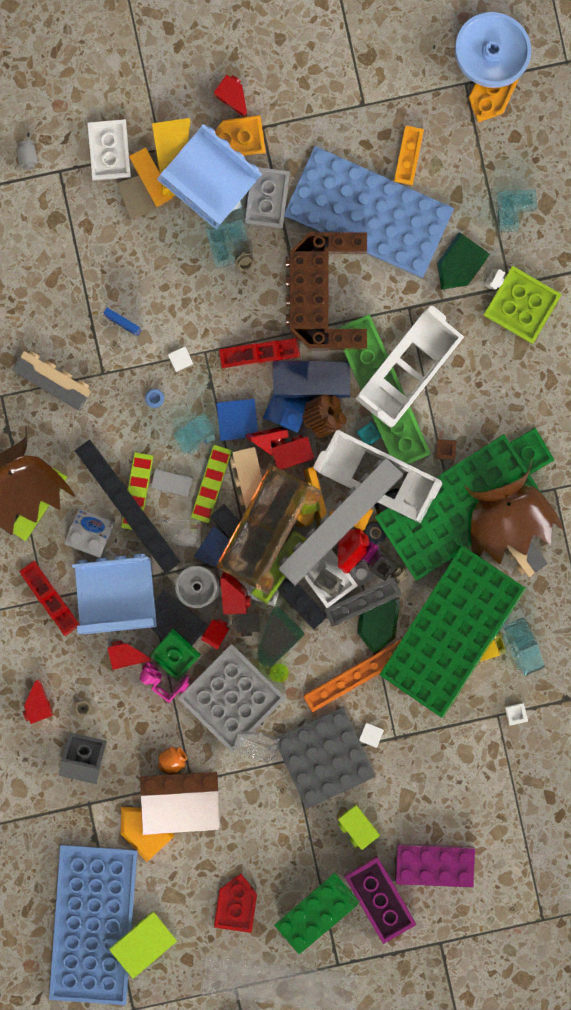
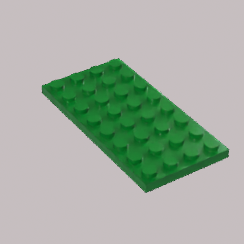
M505 434L435 477L442 481V486L435 499L432 500L421 523L390 508L385 509L374 517L414 580L417 581L455 557L461 546L471 547L472 513L478 499L473 498L464 485L472 492H485L515 482L525 476L528 471ZM528 474L524 485L532 486L539 490L531 475Z
M461 546L379 675L439 717L444 718L527 588L466 547Z

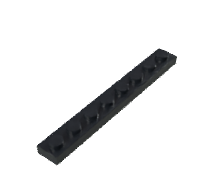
M91 439L74 450L164 573L167 574L179 565L181 561Z
M223 504L210 518L263 575L274 560V557L229 508ZM285 577L277 591L314 630L327 618V615L298 584L294 586Z

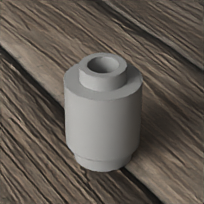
M32 141L17 143L16 152L19 167H22L24 170L34 169L35 165L38 164L35 145L32 144Z

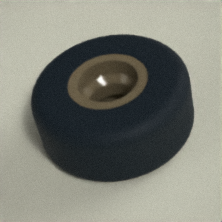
M371 522L365 527L364 533L368 536L370 542L380 544L386 539V534L378 522ZM377 530L379 532L378 536H373L372 531Z

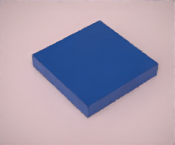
M106 307L103 313L107 319L135 336L140 335L142 330L139 326Z
M255 399L217 403L220 441L246 439L245 434L258 432Z

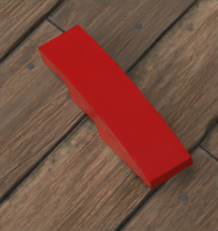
M297 338L219 349L222 368L301 357Z
M35 560L19 571L64 636H67L77 629V626H80L71 610Z

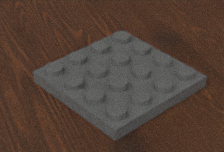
M344 707L274 738L306 809L376 777Z

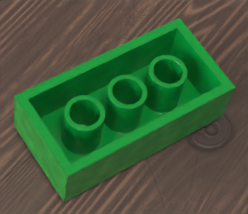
M334 872L286 913L274 926L300 955L351 912L360 901Z

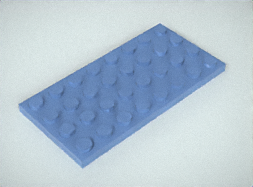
M315 146L288 204L284 217L317 232H367V254L423 279L454 208Z
M60 845L49 1000L115 1005L127 1004L129 974L108 949L132 929L138 850Z

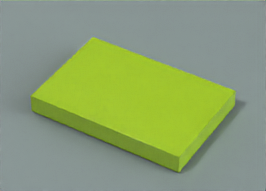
M152 911L108 950L129 976L134 979L175 944L177 940Z

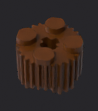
M323 394L305 403V412L302 417L303 423H305L304 426L312 429L317 438L325 437L346 424L347 419L342 413L343 410L337 396L331 397L328 394Z

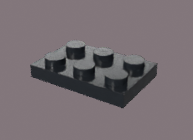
M165 590L155 600L157 627H151L150 629L164 639L174 629L193 646L208 628L206 623Z

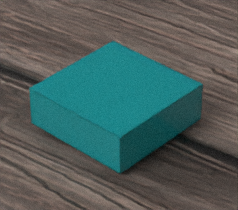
M372 421L356 432L362 442L368 445H372L381 438L378 429Z

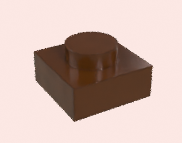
M437 439L436 459L455 460L456 440Z

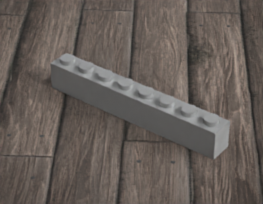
M387 458L384 461L380 459L373 466L375 470L370 475L367 473L360 480L362 484L357 489L353 487L346 494L348 498L344 502L340 500L332 508L334 512L330 516L326 514L320 520L321 526L317 530L313 528L306 535L308 539L303 544L299 542L292 549L294 553L289 558L285 556L279 562L280 567L278 570L294 586L403 476V473Z

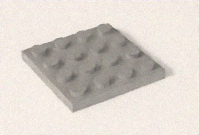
M231 644L177 699L233 752L286 697Z

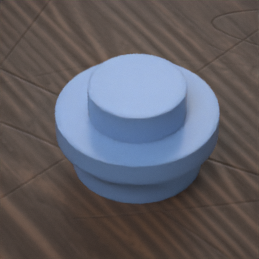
M151 389L146 393L145 401L148 406L158 408L164 402V395L158 389Z

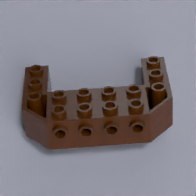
M309 232L290 251V256H286V268H290V276H286V287H290V295H286V307H290V314H286V326H290V332L311 351L367 350V329H328L329 254H367V232Z

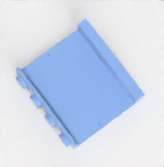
M203 124L168 167L159 175L157 180L212 227L217 229L262 174L259 172L258 167L248 163L240 152H235L226 140L220 139L211 127Z
M135 554L134 558L126 559V556H116L115 560L110 561L107 558H97L96 562L89 563L88 560H79L77 564H72L76 575L80 626H77L78 634L157 627L151 558L145 557V554Z

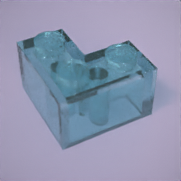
M536 189L497 192L498 233L518 232V213L535 212L537 210Z
M242 219L220 225L217 229L213 227L205 230L216 269L235 264L230 246L248 241Z
M205 413L173 433L184 454L189 453V455L200 450L198 446L204 442L208 445L216 440L215 436L217 435Z
M523 617L503 626L505 634L502 636L506 645H511L509 650L517 671L521 670L523 675L526 676L545 668L538 643L525 618Z

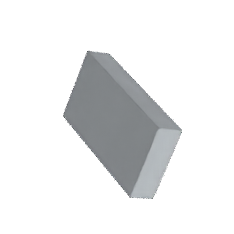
M155 469L151 488L188 497L193 478Z

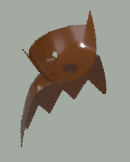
M27 426L25 427V438L0 453V527L10 535H13L16 514L36 523L40 501L60 510V489L75 497L74 492L64 479L43 459L24 455L28 443Z
M531 463L525 476L500 488L485 492H472L464 485L468 493L473 498L478 499L471 520V549L476 555L481 556L484 550L498 564H501L507 545H510L523 555H527L533 535H536L550 545L552 524H556L563 530L559 517L541 492L535 487L524 485Z

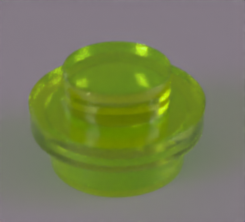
M275 664L270 670L271 679L277 683L286 681L289 676V670L284 664Z

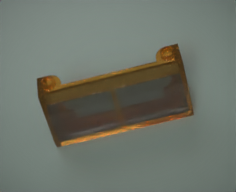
M270 464L216 567L269 594L274 584V577L269 571L304 504L314 505L322 491Z

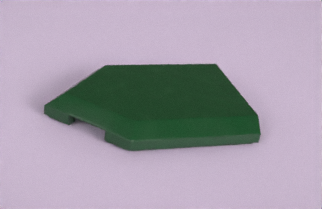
M458 233L437 263L441 290L468 286L490 254L463 234Z
M390 600L359 615L357 634L373 654H376L395 639L400 600Z

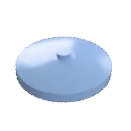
M486 12L472 17L462 26L455 41V58L464 75L476 84L490 88L504 87L518 80L525 72L531 58V43L525 29L515 19L502 13Z

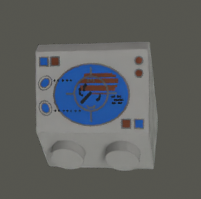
M79 509L64 544L102 558L115 522Z

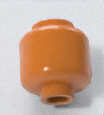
M169 747L159 755L158 767L163 773L166 772L169 775L176 774L186 766L187 756L181 748Z

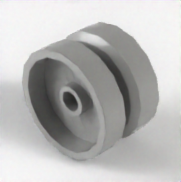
M195 565L183 570L176 581V593L179 600L191 608H202L211 604L220 592L218 575L211 568L204 565ZM195 583H199L201 588L196 590L194 587L196 586Z

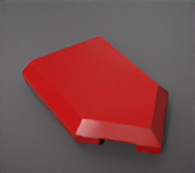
M242 873L219 889L214 928L252 933L257 893Z

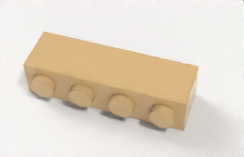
M255 447L232 452L233 457H230L232 468H236L238 474L234 476L236 486L241 487L242 494H239L241 506L245 505L246 513H243L245 524L255 527L273 522Z

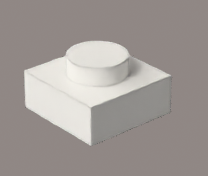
M492 269L484 286L489 289L499 288L504 281L503 276L505 272L500 269Z

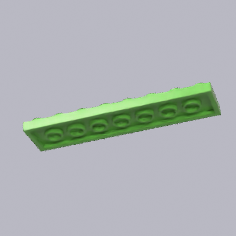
M370 314L336 328L367 329V350H343L360 390L365 387L388 357ZM392 367L384 379L405 395ZM410 406L391 428L371 413L390 456L406 464H411L431 455Z

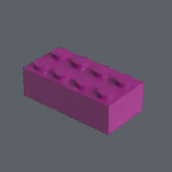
M397 843L395 882L400 885L474 888L475 848L473 846Z
M377 855L344 874L346 881L356 898L360 901L361 907L383 944L417 925Z

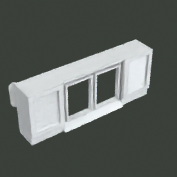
M430 306L422 313L355 398L390 428L397 423L464 338L462 334L445 321L446 316L434 306ZM411 343L415 344L435 361L424 377L400 358ZM395 363L419 381L408 397L384 379Z
M337 430L327 450L319 454L314 464V469L318 473L350 489L353 487L357 489L362 483L352 478L364 454L368 452L382 460L387 458L394 466L407 471L408 474L395 500L384 495L378 503L421 523L432 500L437 496L442 486V481Z

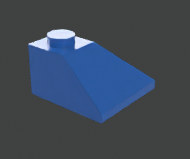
M272 396L263 418L294 433H298L303 422L302 417L305 412V403L313 399L273 398Z

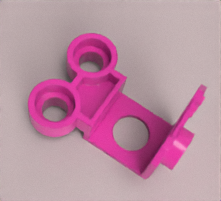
M146 662L142 667L139 679L145 685L152 684L151 690L170 703L180 691L183 693L187 689L190 674L185 675L171 694L157 685L161 681L162 674L150 662Z

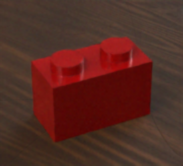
M303 435L293 437L292 442L286 444L285 441L274 443V447L271 448L278 471L315 459L308 437L304 438Z

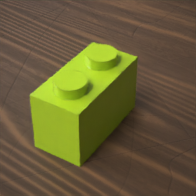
M356 804L338 817L339 823L337 825L343 833L348 832L351 838L349 840L355 848L360 847L363 850L380 836Z

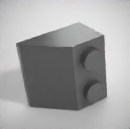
M69 732L61 759L59 776L97 784L107 741Z

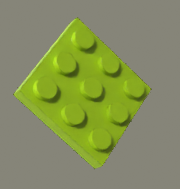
M512 266L483 316L533 345L562 294Z

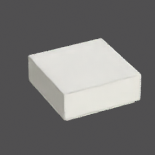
M186 347L168 354L176 372L193 365Z
M523 702L505 706L509 726L528 722Z
M366 723L359 741L377 748L384 730Z

